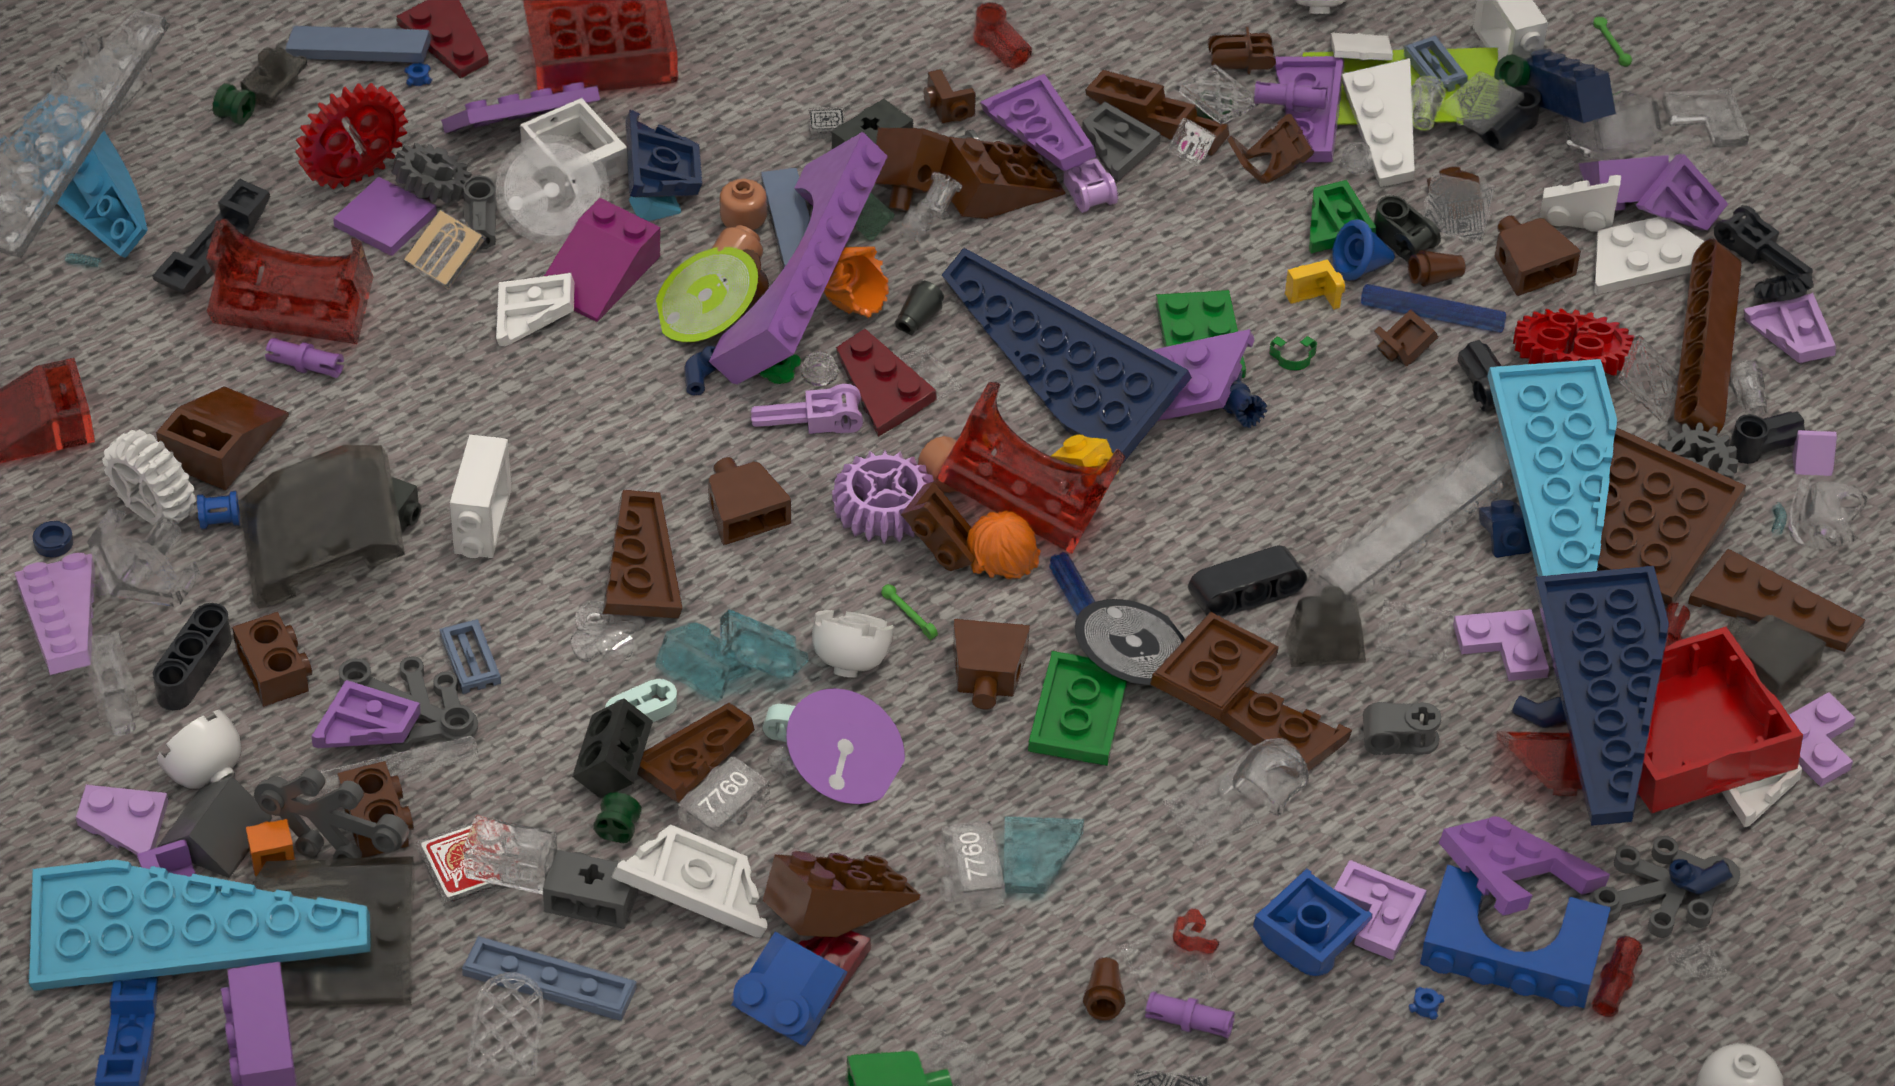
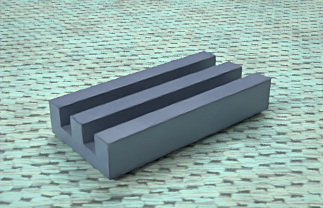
M1436 36L1404 46V56L1406 59H1410V64L1435 96L1441 95L1443 88H1446L1448 92L1455 90V84L1457 83L1461 87L1468 85L1467 74ZM1427 47H1430V49L1438 57L1441 63L1451 74L1450 76L1446 74V72L1440 66V62L1438 61V59L1434 55H1431V53L1427 50Z
M478 619L440 629L441 640L457 677L462 694L470 692V688L477 687L478 690L486 688L485 684L493 683V686L501 684V676ZM472 631L488 672L481 674L465 632ZM453 635L458 637L472 673L471 677L466 676L451 637Z

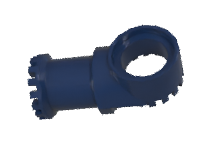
M1241 370L1237 380L1230 387L1231 393L1223 409L1229 414H1234L1236 420L1242 426L1251 428V425L1257 426L1256 423H1260V418H1265L1264 413H1267V409H1265L1267 404L1258 395H1252L1249 387L1241 381Z

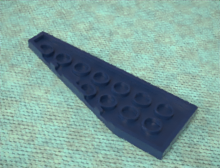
M966 248L960 251L942 273L946 284L1062 427L1072 435L1107 439L1114 458L1121 463L1127 460L1192 378L1188 369Z
M1654 566L1535 577V591L1590 824L1594 826L1633 822L1669 627Z

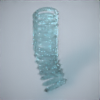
M68 253L65 256V261L85 265L86 261V266L91 264V267L96 265L97 268L99 261L101 263V258L80 253Z
M1776 502L1778 504L1772 507L1776 517L1771 531L1774 533V529L1780 528L1781 531L1778 534H1782L1787 521V514L1782 504Z

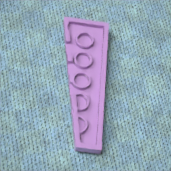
M73 553L65 556L62 561L50 564L43 562L32 563L25 566L22 571L14 572L18 589L49 674L53 675L91 665V637L93 631L91 618H93V587H95V566L92 554Z

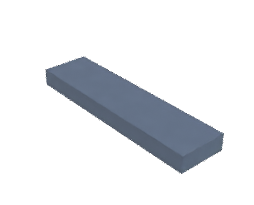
M293 26L285 51L287 58L423 63L431 36L429 30Z
M797 168L761 172V181L766 191L767 205L783 269L799 246L810 222L805 198L794 189L799 179Z
M480 936L477 937L462 968L463 976L622 1021L637 989V984L634 980Z

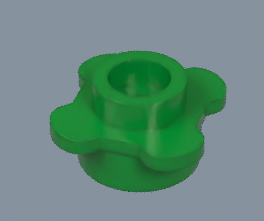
M793 354L759 374L775 384L790 382L794 379L795 368L801 365V358Z

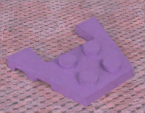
M1496 816L1445 828L1439 840V844L1463 872L1471 870L1479 880L1476 887L1483 895L1491 893L1497 899L1494 907L1503 916L1526 910L1533 896L1514 881L1551 872L1583 895L1594 892L1600 887H1606L1610 876L1604 870Z

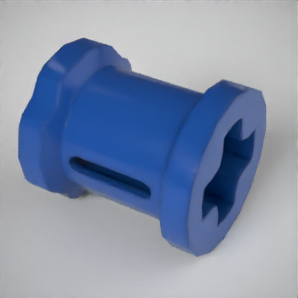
M230 491L228 496L205 498L203 494L197 495L198 519L201 530L207 529L208 525L231 522L234 526H240V508L237 491ZM227 508V511L210 512L211 509Z

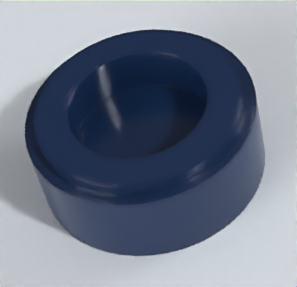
M45 522L39 525L33 532L34 548L42 556L59 557L66 554L73 546L72 530L63 522Z

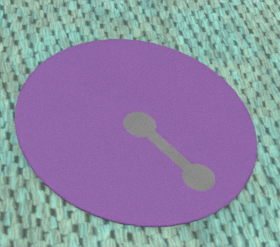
M824 689L803 698L790 715L786 731L788 751L796 769L805 781L823 795L843 803L865 804L883 798L905 761V752L902 738L896 725L879 705L853 691Z

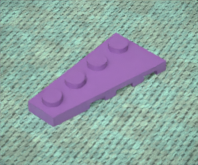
M1334 56L1275 57V70L1279 84H1288V81H1296L1297 85L1328 87L1326 110L1295 106L1294 110L1286 109V105H1284L1286 115L1292 114L1295 117L1303 134L1314 150V154L1305 162H1333L1342 90V74H1344V58Z
M1045 74L980 102L983 111L990 118L1063 171L1080 166L1084 162L1096 157L1092 143Z
M580 82L563 86V92L552 94L551 88L530 92L531 98L520 100L519 94H513L497 98L499 104L487 106L486 100L465 104L466 110L441 120L445 133H450L472 124L475 128L503 121L507 117L508 120H515L535 115L536 112L544 114L580 98L587 104H591L600 100L598 87L584 88V83Z

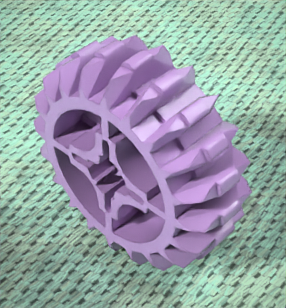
M886 450L883 451L882 455L878 456L869 451L866 459L855 456L852 464H844L843 470L837 474L832 501L834 502L836 518H841L843 528L852 527L854 537L865 532L868 542L875 535L880 536L884 544L888 536H894L900 542L904 532L914 537V532L901 514L923 485L934 481L933 475L927 474L926 465H917L915 457L903 459L901 451L895 456L888 455ZM856 495L863 497V501H861Z

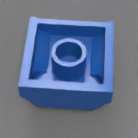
M1306 869L1255 915L1253 927L1259 934L1262 943L1268 949L1301 972L1311 976H1320L1331 971L1336 956L1370 922L1373 914L1369 911L1366 912L1311 874L1310 870Z
M775 931L750 972L743 975L737 981L733 991L734 1000L731 1005L782 1035L806 1046L848 972Z

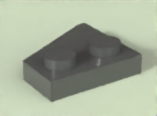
M1106 102L1085 118L1082 124L1083 132L1092 143L1094 150L1108 172L1116 181H1119L1160 144L1161 133Z

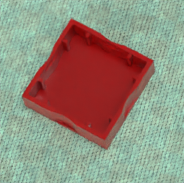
M1727 627L1682 639L1665 647L1638 794L1651 813L1798 768L1803 734L1777 697L1760 681L1753 663Z

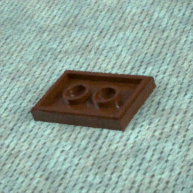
M1210 612L1152 674L1150 685L1220 720L1277 657L1279 647Z

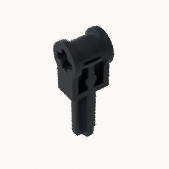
M1748 205L1739 206L1735 209L1731 218L1719 221L1714 227L1716 240L1729 250L1738 253L1751 264L1762 257L1785 275L1802 273L1812 276L1813 274L1812 268L1776 243L1779 231L1762 220L1759 214Z

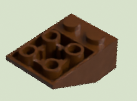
M950 137L937 179L961 216L982 219L998 216L1065 195L1066 193L1058 182L1055 173L1049 169L1042 159L1041 154L1027 144L1021 146L1006 144L1002 141H981L971 137L966 139Z
M223 386L177 407L157 430V442L162 441L165 448L169 452H173L175 459L182 463L181 467L185 473L223 490H227L289 417V412Z
M794 851L792 855H774L763 901L800 936L838 937L918 901L921 894L907 883L906 877L896 873L888 866V861L881 857L865 855L864 859H852L839 853H830L828 857H815L806 852Z

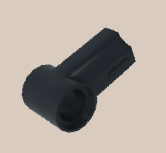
M1521 85L1511 90V95H1509L1511 97H1509L1504 110H1499L1501 114L1499 113L1500 116H1496L1499 119L1496 121V118H1494V123L1479 127L1480 130L1490 126L1484 129L1483 133L1478 131V135L1484 143L1494 149H1503L1521 132L1530 130L1538 124L1541 95L1536 88ZM1515 95V100L1517 103H1515L1514 101V104H1511L1510 109L1505 113L1510 101Z
M1480 340L1468 343L1463 350L1459 351L1457 361L1473 384L1472 389L1476 402H1481L1483 405L1480 407L1481 410L1487 411L1495 408L1487 377L1489 368L1501 366L1488 344H1483Z
M1790 411L1767 418H1761L1752 414L1742 415L1736 420L1729 446H1736V459L1739 463H1754L1760 459L1762 453L1795 445L1798 430H1805L1804 419L1798 411Z

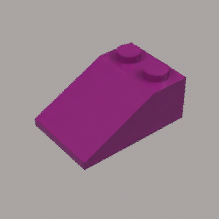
M599 198L578 219L544 276L571 273L575 282L574 311L598 322L659 259L661 227Z

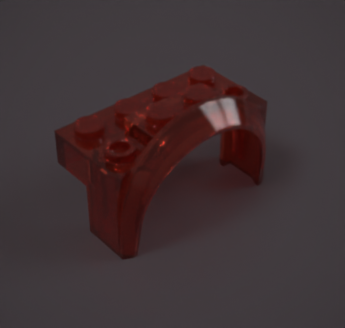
M226 219L216 221L206 258L215 276L207 313L212 323L358 344L374 277L367 262L362 243L356 238H352V254L344 256L303 254L255 241L240 233ZM263 266L264 271L259 286L256 285L260 267Z
M988 382L936 479L997 513L1006 510L1016 513L1028 522L1036 535L1072 554L1108 491L1125 456L1119 449H1116L1106 463L1099 466L1083 467L1063 462L1039 451L1020 438L1003 420L997 408V397L1001 384ZM994 448L997 450L995 456L991 454ZM1064 489H1068L1066 495L1062 494Z

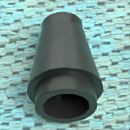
M921 281L919 284L913 285L895 321L896 327L909 335H913L915 331L942 309L944 294L941 289L929 281Z

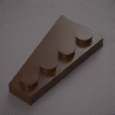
M623 490L619 500L602 614L679 619L683 607L661 493Z
M1730 549L1726 550L1694 589L1688 601V604L1700 608L1702 605L1719 609L1721 610L1720 614L1736 618L1738 615L1760 622L1759 626L1772 630H1775V628L1784 629L1795 633V637L1843 652L1848 649L1862 631L1866 621L1864 618Z

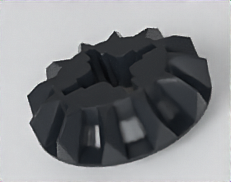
M1797 273L1766 278L1755 285V298L1763 299L1764 302H1779L1804 296L1807 294V290L1814 287L1812 276Z

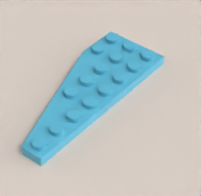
M1601 359L1490 367L1487 377L1538 576L1597 571L1610 480V466L1614 449V435L1617 426V417Z
M116 859L33 869L29 984L34 991L371 952L370 912L367 906L321 897H318L317 900L293 896L288 891L278 889L275 892L256 889L255 885L197 874H192L191 877L168 873L165 868L151 866L150 869L132 866L130 862Z

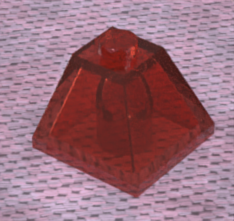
M1497 731V740L1542 785L1548 789H1553V795L1577 796L1578 789H1582L1569 732Z

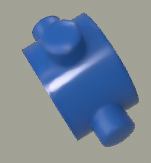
M414 63L405 68V72L408 74L407 85L422 86L431 84L432 78L429 77L430 66L423 63Z
M1418 987L1415 990L1414 1003L1408 1005L1410 1012H1416L1422 1017H1430L1431 1020L1438 1017L1439 1004L1444 1002L1443 995H1439L1430 988Z

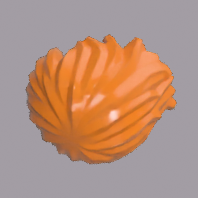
M874 246L844 247L823 291L833 305L848 314L854 312L870 318L872 313H878L882 310L883 302H887L885 295L889 293L888 278L883 275L880 267L883 265V261L875 259L877 251Z
M1007 510L999 511L998 513L989 512L986 516L980 517L969 530L967 537V548L975 557L971 564L973 573L981 574L982 571H986L990 578L1000 575L1006 579H1021L1024 574H1031L1030 570L1038 568V556L1041 550L1036 546L1035 533L1030 528L1028 522L1016 513L1008 512Z

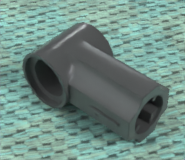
M473 176L467 179L463 186L464 225L482 235L472 249H488L496 243V185L487 176Z

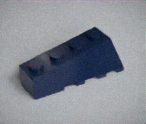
M1551 49L1533 51L1530 53L1531 57L1525 59L1530 67V77L1526 85L1534 87L1539 91L1541 95L1540 107L1581 123L1616 114L1609 72L1595 68L1593 64L1581 63L1579 59L1567 58L1565 54H1556Z

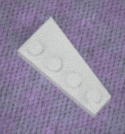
M1410 59L1342 74V84L1379 186H1391L1414 180Z

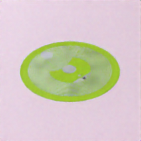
M718 247L711 248L685 260L668 276L656 298L662 333L675 341L696 342L715 336L731 326L745 312L755 295L758 284V271L754 260L746 252L733 247H724L721 251H718Z

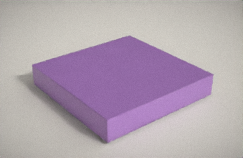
M378 177L333 218L335 228L392 256L437 214L435 204L423 198H418L417 195Z

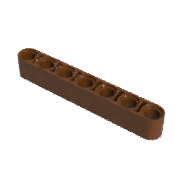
M1714 238L1704 241L1696 249L1692 258L1674 420L1681 426L1682 424H1687L1690 430H1696L1698 423L1703 424V431L1709 432L1715 426L1717 427L1718 435L1724 427L1742 263L1740 259Z

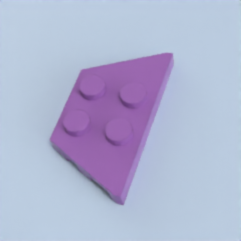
M1250 329L1154 349L1153 351L1188 369L1192 377L1158 421L1223 408L1231 393L1230 387L1237 380L1242 369L1240 360L1246 347L1253 346L1254 336Z

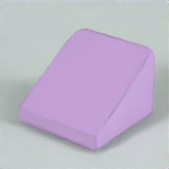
M1798 430L1792 453L1795 474L1832 476L1837 439L1836 432Z

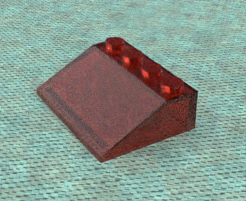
M522 0L536 90L551 88L552 94L563 92V86L580 82L584 83V88L597 86L598 92L678 83L677 48L666 0Z

